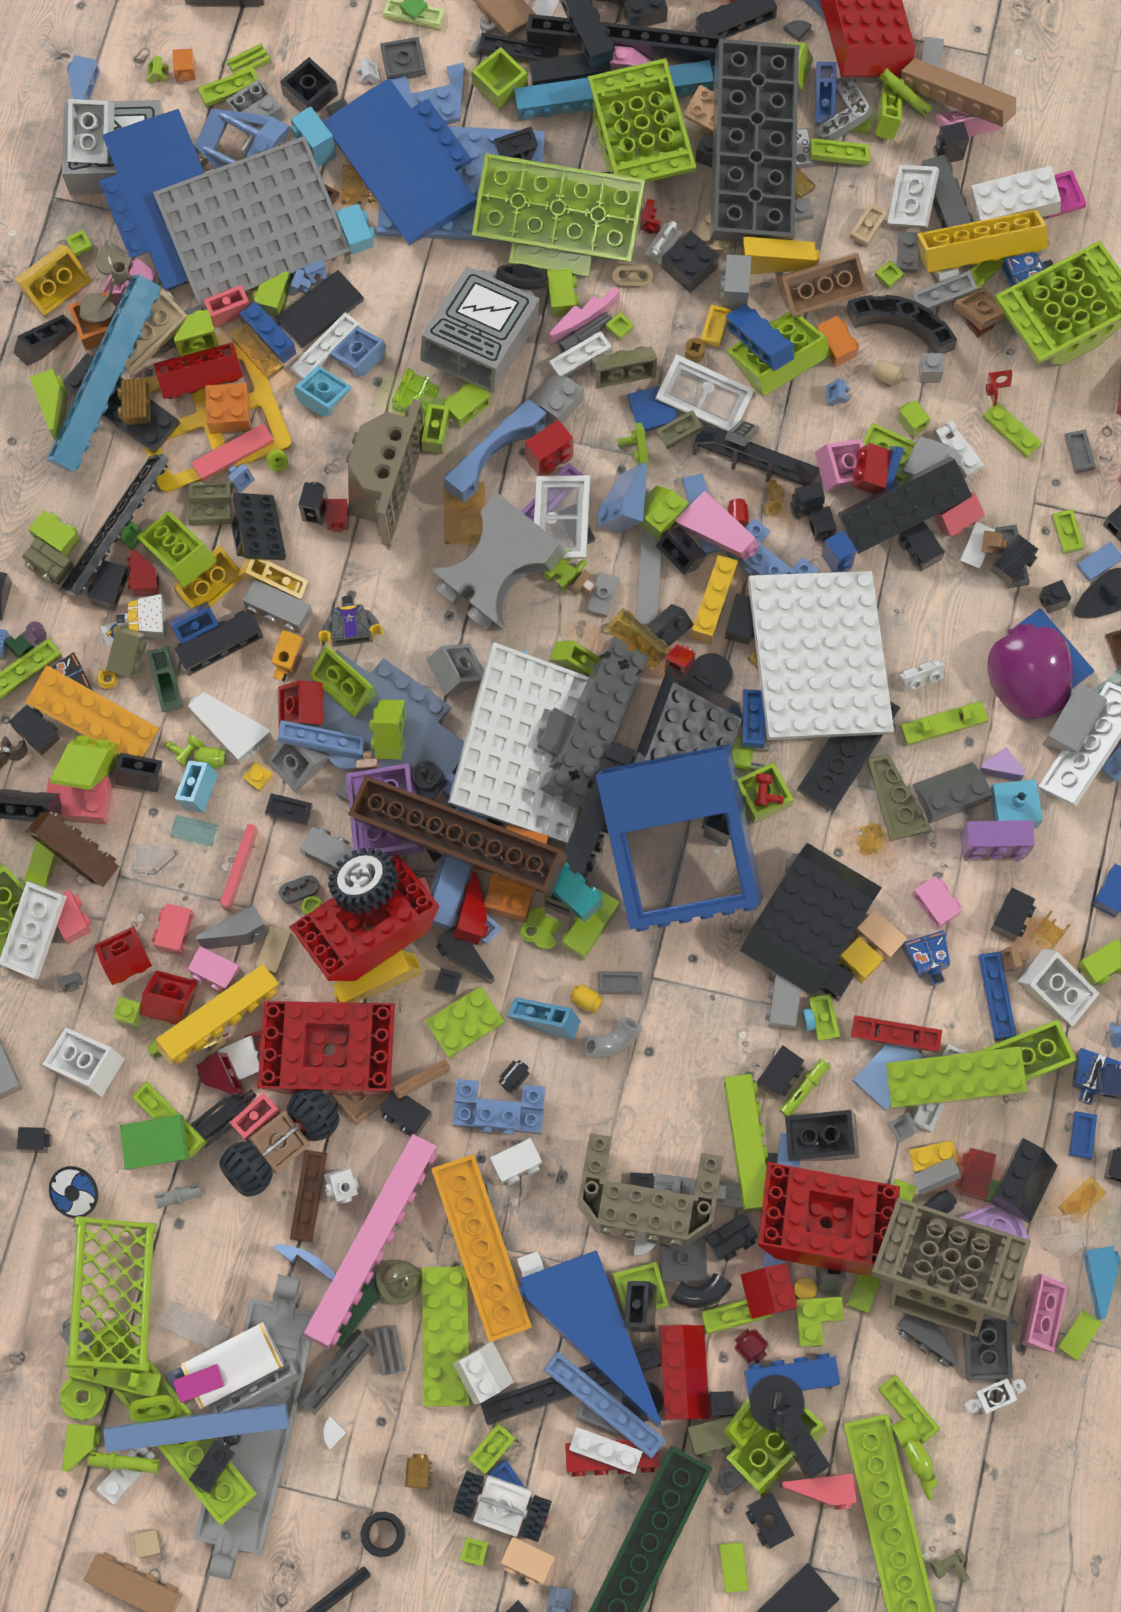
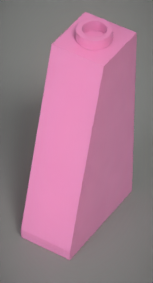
M706 491L675 520L678 526L685 532L744 560L753 556L760 546L757 539Z

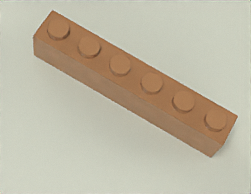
M914 58L901 71V78L904 80V84L915 93L1003 127L1016 114L1017 97Z

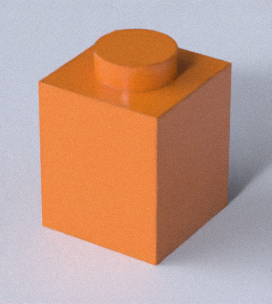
M193 49L173 50V72L176 81L188 82L196 80Z

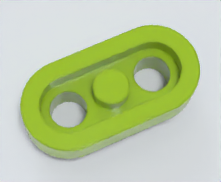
M167 1395L138 1399L133 1401L129 1407V1418L135 1423L164 1420L172 1417L175 1413V1401Z

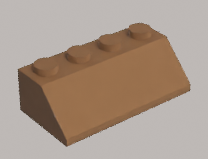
M851 253L776 277L781 296L792 317L869 293L859 253Z

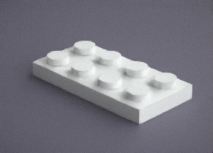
M26 882L0 957V965L31 978L39 979L67 896L33 882Z

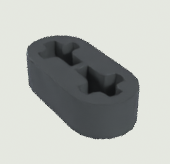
M307 875L283 884L280 887L279 896L284 903L293 904L309 896L316 895L319 892L320 885L316 877ZM310 881L312 884L315 883V885H313V890L309 891L308 888H304L301 890V888L307 886L306 882ZM287 889H290L291 891L299 890L292 893V898H288V896H283L284 894H286Z

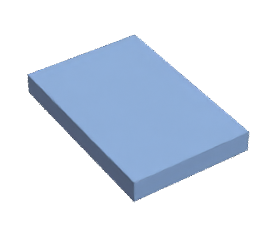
M886 1044L852 1081L886 1111L891 1106L886 1063L922 1059L925 1057L916 1049Z

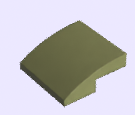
M189 482V525L231 524V482Z

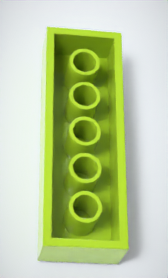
M1021 1046L886 1063L891 1108L893 1109L1028 1094Z

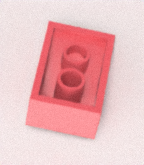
M109 776L102 779L91 790L50 783L51 777L48 778L46 792L60 794L61 816L65 821L107 825L113 787Z
M853 1474L779 1483L782 1489L827 1506L834 1505L835 1510L851 1508V1503H857Z

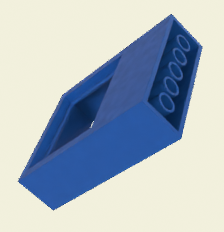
M730 744L601 770L596 775L630 930L636 929L637 932L648 930L649 926L657 925L658 928L671 925L670 922L679 921L682 924L692 921V918L695 917L709 919L716 913L730 915L735 913L737 909L743 908L744 911L757 909L756 906L760 904L763 895ZM725 813L742 893L643 912L626 832Z

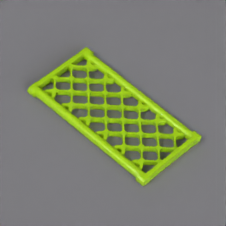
M77 1216L74 1223L76 1227L69 1351L65 1367L147 1373L149 1372L150 1364L147 1362L153 1240L156 1233V1224ZM86 1225L101 1226V1228L97 1232L91 1233L86 1229ZM108 1227L123 1228V1231L118 1235H114ZM130 1229L145 1230V1234L136 1237ZM101 1230H105L112 1238L106 1245H102L96 1238V1235ZM124 1232H127L134 1239V1242L128 1247H125L118 1240V1237ZM93 1240L100 1248L94 1255L84 1251L85 1243ZM112 1242H116L122 1249V1252L117 1257H113L106 1249ZM134 1244L144 1248V1256L139 1259H135L129 1252V1249ZM100 1252H104L110 1259V1263L105 1267H101L94 1259ZM123 1254H126L133 1262L127 1269H123L117 1262V1259ZM88 1262H92L98 1269V1273L93 1277H88L83 1273V1265ZM111 1264H114L121 1271V1274L116 1279H111L105 1272V1269ZM133 1266H137L143 1270L142 1279L134 1281L128 1275V1270ZM99 1274H102L109 1281V1285L102 1290L93 1282V1279ZM121 1276H125L131 1283V1287L126 1291H122L116 1285V1281ZM88 1284L97 1292V1295L91 1300L81 1296L82 1287ZM110 1286H113L120 1294L113 1302L109 1301L104 1295V1291ZM132 1288L142 1292L141 1301L135 1304L126 1296V1293ZM97 1297H102L108 1304V1307L102 1312H98L92 1305V1301ZM121 1298L130 1305V1309L124 1314H121L114 1306ZM85 1307H89L96 1315L89 1323L80 1318V1310ZM108 1309H112L118 1315V1320L113 1324H108L102 1316ZM132 1310L140 1314V1323L135 1326L130 1325L125 1319V1315ZM96 1319H100L106 1326V1330L100 1335H97L90 1327V1324ZM119 1321H123L129 1328V1332L122 1337L113 1329V1326ZM88 1330L94 1336V1340L89 1345H84L79 1341V1332ZM107 1331H110L117 1338V1342L111 1347H107L101 1340V1336ZM130 1333L139 1337V1346L131 1349L124 1342V1338ZM94 1342H99L105 1349V1353L98 1358L89 1351V1347ZM119 1343L128 1351V1354L123 1359H118L112 1352V1348ZM86 1352L93 1361L77 1360V1357ZM109 1354L116 1363L100 1362V1359L104 1355ZM128 1356H132L138 1360V1365L123 1364V1360Z

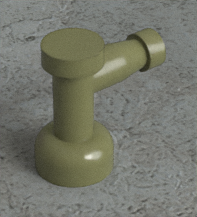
M959 1548L955 1550V1554L942 1561L934 1559L930 1562V1566L938 1579L944 1577L946 1569L952 1566L960 1577L961 1583L970 1579L962 1565L966 1558Z

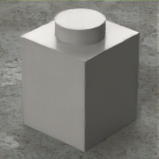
M922 353L919 362L920 383H940L943 375V353Z

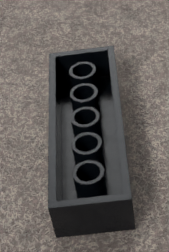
M950 456L837 514L850 541L859 554L971 498L972 494L956 460Z

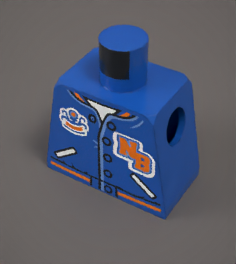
M1037 253L1012 256L1004 259L1002 270L1010 287L1052 266L1053 261L1050 259L1041 262Z
M944 930L904 942L902 949L917 976L929 975L933 986L944 983L942 970L948 969L950 966Z

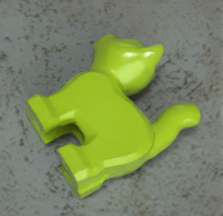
M561 559L552 571H544V578L551 582L555 577H558L559 579L555 580L558 584L556 587L564 593L568 586L574 583L581 574L583 568L587 565L586 560H581L577 567L574 568L567 564L571 559Z

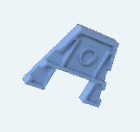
M464 63L446 66L450 85L411 93L406 76L390 79L411 108L429 99L447 125L460 122L465 71Z

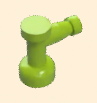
M193 734L188 736V745L184 750L172 741L166 744V748L176 755L174 759L183 766L186 765V760L195 748L199 749L200 746L204 745Z

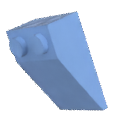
M642 463L619 475L600 506L598 512L599 527L620 533L643 522L647 463Z

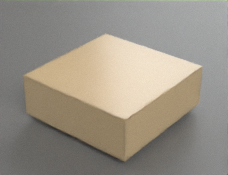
M157 1529L133 1534L137 1558L161 1553Z

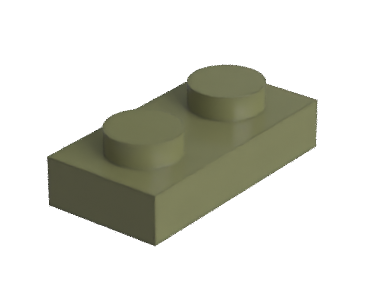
M691 410L656 430L668 449L703 430V427L695 412Z

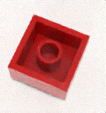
M560 420L525 441V458L538 476L548 475L555 470L556 466L561 463L565 464L572 459L573 437Z

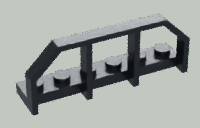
M707 425L703 426V430L695 438L693 455H697L699 448L702 447L731 458V469L735 470L739 461L766 471L765 482L770 483L774 474L806 486L814 484L819 472V467L758 444L749 442L744 447L725 439L726 432Z

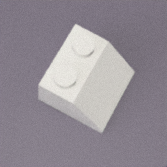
M493 1341L453 1363L474 1405L496 1395L514 1382Z

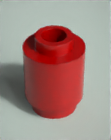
M740 498L730 500L727 512L743 527H746L749 524L746 501Z

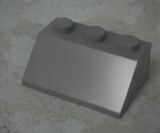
M972 762L912 785L929 824L989 802L992 796L984 775Z

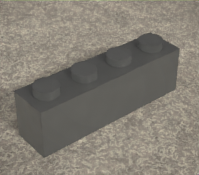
M945 154L923 160L921 166L938 167L939 169L933 206L941 227L947 228L973 222L972 214L968 213L966 209V199L964 195L961 196L959 181L957 178H954L952 164L950 161H947Z

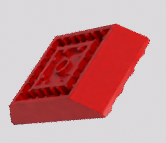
M399 854L390 859L398 872L399 883L396 884L397 890L392 891L393 897L391 899L385 897L387 900L385 905L381 902L378 903L379 909L375 910L372 906L370 907V913L366 914L363 909L362 914H357L356 911L351 914L347 910L346 912L342 910L332 897L289 926L328 981H356L429 931L439 909V904ZM370 926H375V927H373L372 929H370L369 931H367V928H368V927H370Z
M263 1001L257 1088L282 1094H294L302 1090H320L325 1095L372 1096L391 1092L396 1004ZM328 1045H334L336 1048L335 1053L331 1056L324 1054V1049Z
M767 1162L758 1246L778 1260L864 1276L872 1275V1270L896 1201L900 1198V1186ZM826 1220L830 1222L831 1228H823L820 1221Z

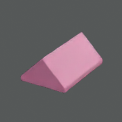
M960 110L936 115L939 129L941 126L964 122L969 137L1002 128Z
M1037 1274L1033 1277L1019 1344L1049 1352L1055 1351L1068 1285L1043 1274Z

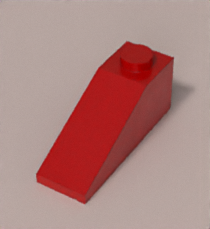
M472 872L465 888L464 900L459 910L458 920L452 937L477 945L481 938L485 939L489 926H486L487 913L478 875L476 872Z

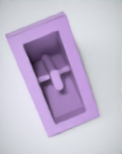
M1008 748L982 763L979 769L983 775L1014 781H1021L1025 774V771Z

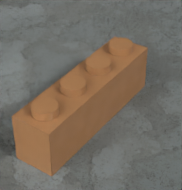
M104 1552L103 1555H95L83 1581L145 1612H175L183 1595L178 1593V1587L168 1582L164 1586L157 1582L158 1577L148 1572L142 1575L136 1572V1566L127 1562L122 1565L116 1562L117 1557L107 1552Z

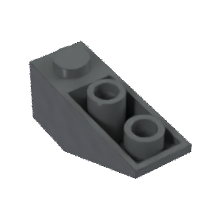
M906 1313L903 1315L896 1326V1329L900 1331L898 1333L899 1336L909 1342L912 1339L918 1343V1348L929 1355L931 1352L938 1357L937 1361L947 1368L949 1366H957L958 1362L936 1323Z

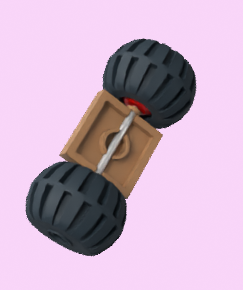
M297 1091L287 1105V1112L282 1109L248 1137L252 1144L245 1141L238 1142L225 1150L219 1161L220 1169L230 1184L241 1195L245 1197L256 1196L268 1187L272 1180L273 1172L277 1173L310 1146V1143L304 1136L311 1141L324 1140L330 1137L339 1124V1114L332 1102L322 1091Z

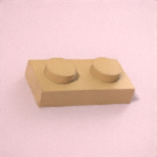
M870 203L850 233L849 238L867 247L887 217L888 212Z

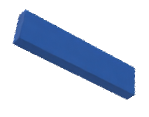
M1001 952L979 954L978 960L994 1041L1010 1039L1017 1036Z

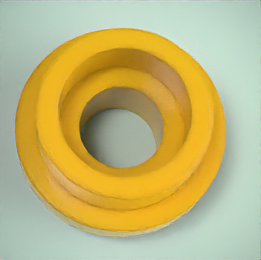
M106 668L97 675V682L104 689L115 687L119 680L117 673L106 670ZM112 677L110 682H105V678Z

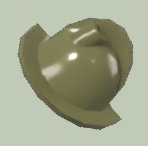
M390 1260L382 1264L375 1277L379 1295L386 1302L394 1305L410 1302L419 1293L422 1285V1273L415 1265L403 1260Z

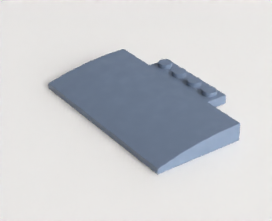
M336 650V653L375 688L378 695L358 716L354 717L323 689V725L315 727L365 737L363 752L372 751V756H375V750L371 749L373 732H370L369 729L370 720L373 719L374 708H377L380 699L405 700L407 718L403 728L405 748L401 760L378 759L381 767L409 763L414 768L421 761H431L443 771L444 779L451 772L455 774L464 741L439 724L450 711L451 706L385 658L379 662L370 674ZM446 780L443 786L436 792L423 791L417 785V793L419 796L433 801L445 787Z

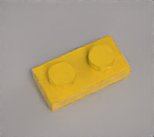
M953 1140L909 1150L914 1173L952 1157L955 1163L959 1162Z

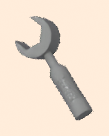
M483 16L480 18L482 33H493L497 29L494 23L487 25L483 22ZM481 34L477 36L469 52V55L473 58L478 54Z

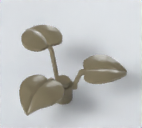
M109 240L103 244L96 259V266L99 272L104 275L111 274L112 276L108 295L105 298L102 294L90 293L82 299L80 304L81 319L91 323L104 322L113 316L115 305L109 302V300L111 299L114 284L122 285L127 280L130 282L132 275L128 274L131 262L129 255ZM160 287L159 292L163 289V291H164L174 302H176L175 298L173 297V295H172L171 293H169V292H168L167 290H165L164 288Z

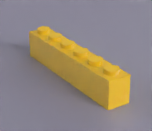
M262 964L156 1039L155 1047L170 1066L176 1063H183L189 1057L188 1054L194 1050L196 1052L200 1051L212 1037L216 1039L221 1036L226 1027L229 1025L235 1026L242 1020L243 1015L248 1012L249 1014L255 1012L260 1007V1003L265 1000H272L278 994L279 983Z

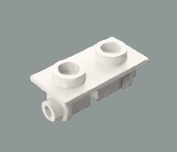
M674 221L663 225L644 255L662 264V256L675 245L682 234L681 231L677 230V224Z
M931 660L919 665L920 672H918L916 667L902 671L899 679L901 683L904 682L905 693L943 679V663L940 664L938 660Z

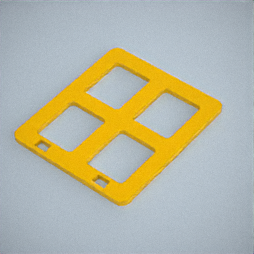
M251 343L235 346L238 361L244 362L254 387V391L250 393V410L255 408L263 409L273 435L274 443L235 463L234 465L237 467L266 458L272 450L279 449L285 451L292 445L291 437L255 347ZM156 375L146 378L150 385V393L161 390ZM201 388L198 392L191 394L196 412L178 419L180 425L167 440L202 428L205 430L213 451L224 445L225 441L221 433L210 434L206 417V393L204 388ZM144 447L147 457L163 454L161 448L154 454ZM167 467L166 471L156 479L160 490L164 493L189 486V482L202 481L194 467L176 474H171ZM230 467L215 474L214 476L227 472Z

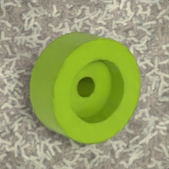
M275 449L268 453L266 462L272 471L279 472L287 467L288 458L284 451Z

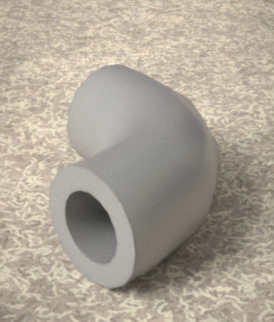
M624 1017L611 1033L604 1036L588 1037L584 1047L586 1056L590 1058H608L622 1052L639 1035L642 1029L641 1025L631 1018Z

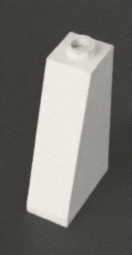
M205 692L194 696L189 702L188 708L190 712L240 766L272 739L271 732L266 727Z

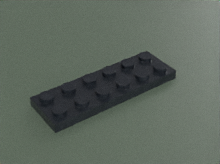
M86 353L63 380L65 388L74 395H77L94 359L89 353ZM118 377L116 382L117 388L107 401V410L101 415L155 454L180 425V421L150 399L151 423L125 425L118 415V407H121L118 387H121V380L123 379Z
M890 701L892 719H894L901 707ZM884 734L830 737L798 786L797 791L834 813Z

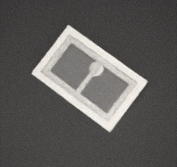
M676 354L655 399L685 413L693 410L698 419L728 432L741 420L754 389Z
M589 475L536 477L534 523L564 547L567 553L562 559H586Z

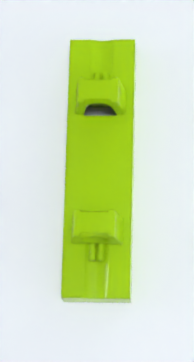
M982 701L901 724L900 728L906 745L910 746L987 723L988 717ZM960 713H963V722L960 718Z
M78 1355L77 1360L93 1361L91 1357ZM79 1367L69 1368L67 1374L68 1377L145 1397H155L158 1395L163 1378L161 1375L149 1372L98 1369L95 1377L93 1368Z

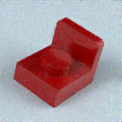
M647 198L641 217L640 229L650 234H658L661 229V221L655 219L657 209L654 208L655 200Z

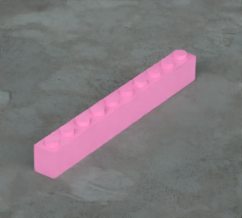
M412 1134L304 1332L306 1339L329 1350L331 1344L334 1346L337 1344L341 1336L339 1330L342 1324L347 1325L352 1316V1313L349 1312L353 1304L358 1305L362 1298L363 1292H361L364 1283L367 1285L370 1283L374 1275L372 1269L375 1263L379 1265L385 1255V1252L382 1251L386 1244H391L396 1234L393 1232L396 1224L401 1225L406 1216V1213L403 1211L407 1204L412 1205L417 1195L414 1192L416 1187L423 1185L427 1177L425 1171L428 1165L432 1167L437 1159L438 1154L435 1153L436 1146Z

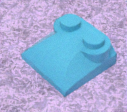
M318 365L295 386L294 394L302 405L316 414L329 416L333 413L334 407L351 390L352 386Z

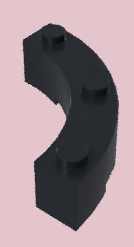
M868 295L848 301L846 312L854 328L877 323L895 325L916 334L930 347L933 353L945 354L955 350L957 338L944 320L941 321L933 314L931 309L916 301L894 295L874 297Z

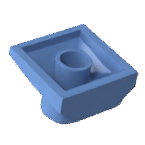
M356 326L329 354L351 369L355 376H364L384 357L386 345L380 338Z

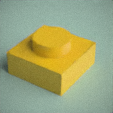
M256 761L242 778L260 792L273 777V774Z

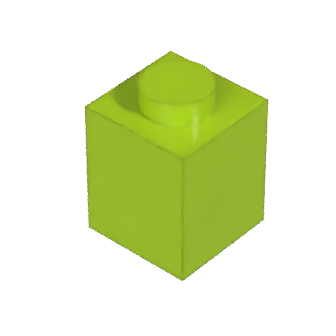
M917 400L903 404L899 408L897 420L911 438L926 429L931 419Z
M119 997L112 1018L119 1024L138 1029L142 1015H140L141 1003Z

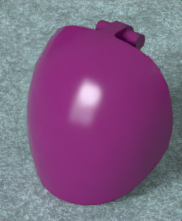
M1033 623L1029 625L1020 624L1008 630V636L998 640L992 646L987 661L990 684L999 700L1010 712L1021 718L1040 719L1057 713L1066 705L1072 690L1073 661L1065 638L1057 630L1049 627L1034 628Z

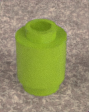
M200 746L199 751L195 750L194 761L208 763L213 769L225 767L226 750H221L219 747Z

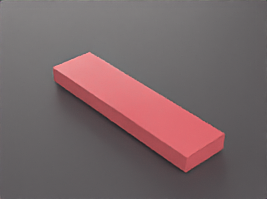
M264 423L191 463L203 482L274 443V439Z
M248 823L220 901L222 908L231 911L258 833L256 825Z

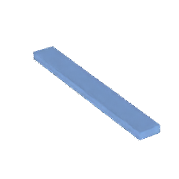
M283 1403L105 1427L103 1432L106 1452L285 1429L289 1428L290 1425L287 1405Z

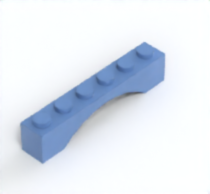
M529 399L523 404H519L513 414L504 418L496 430H492L482 443H478L467 457L465 456L460 460L457 467L447 472L444 478L445 490L462 503H465L478 490L481 471L491 456L511 442L536 435L547 424V412Z

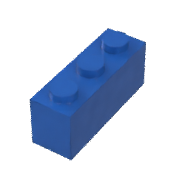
M256 301L239 313L243 326L280 366L297 354L294 342Z

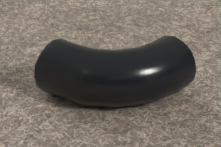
M713 1273L710 1279L701 1286H691L681 1281L670 1300L689 1309L707 1308L718 1303L730 1290L732 1284L716 1273Z

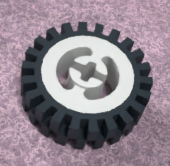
M370 847L368 852L365 848H360V854L356 850L351 851L353 856L350 858L347 854L344 855L345 861L338 860L336 864L339 868L333 867L331 869L333 874H329V891L338 906L345 912L347 910L353 914L356 911L357 914H362L364 909L366 914L370 913V907L373 906L375 910L379 909L378 903L381 902L385 905L387 903L385 897L391 899L393 897L392 891L397 890L396 884L399 883L398 872L385 852L382 853L379 849L375 851L374 848Z

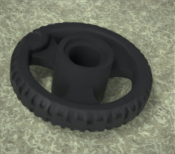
M507 264L498 267L496 271L498 280L515 288L540 289L548 284L549 278L545 272L527 264Z

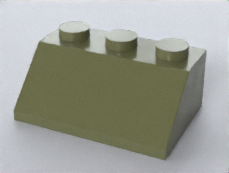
M640 346L634 350H619L614 354H599L591 358V369L596 389L656 377L657 356L651 346Z

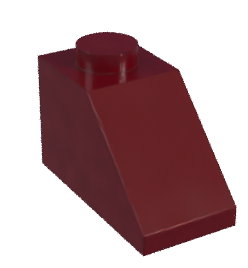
M216 1053L196 1065L199 1071L198 1077L204 1085L229 1094L245 1093L227 1053Z

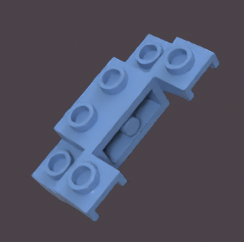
M755 518L745 528L760 544L757 552L744 560L726 551V555L729 558L738 561V565L743 568L744 573L748 577L752 575L818 573V569L803 557L791 569L761 543L770 534V530Z
M456 1080L453 1114L454 1127L476 1128L481 1133H492V1130H498L503 1135H514V1132L542 1134L545 1087L523 1085L522 1102L478 1099L479 1081Z

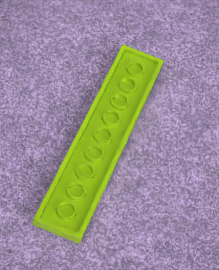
M114 1317L108 1324H113L118 1319ZM120 1321L113 1326L115 1332L121 1337L128 1332ZM106 1326L102 1327L96 1334L100 1335L106 1330ZM110 1331L101 1336V1340L107 1347H111L117 1342V1338ZM130 1334L124 1338V1342L131 1349L139 1346ZM94 1342L93 1347L89 1349L96 1358L105 1353V1349L99 1342ZM120 1343L112 1348L113 1354L118 1359H123L128 1354V1351ZM109 1354L104 1355L100 1359L106 1362L116 1363L115 1360ZM128 1356L123 1360V1364L138 1365V1360ZM147 1358V1362L150 1363L149 1373L163 1376L151 1360ZM163 1377L157 1396L167 1395L175 1401V1413L168 1419L194 1416L184 1402L180 1403L177 1393ZM112 1388L128 1410L133 1401L149 1398ZM213 1438L158 1445L157 1447L220 1526H223L258 1495L231 1461L210 1493L205 1492L189 1481L215 1440Z
M884 1414L843 1423L886 1611L936 1612L889 1415Z

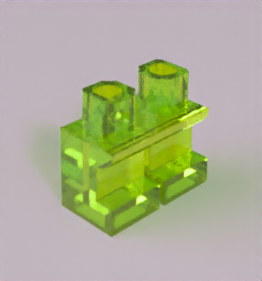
M407 368L392 399L393 410L406 413L407 406L412 404L414 398L422 400L423 415H427L430 402L424 399L426 396L435 399L439 393V386L431 383L430 377H422L415 374L414 370Z

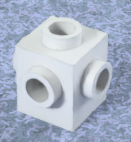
M343 1168L324 1174L327 1183L324 1186L325 1192L332 1201H339V1204L352 1201V1196L358 1195L357 1189L359 1184L356 1176L352 1175L350 1168Z

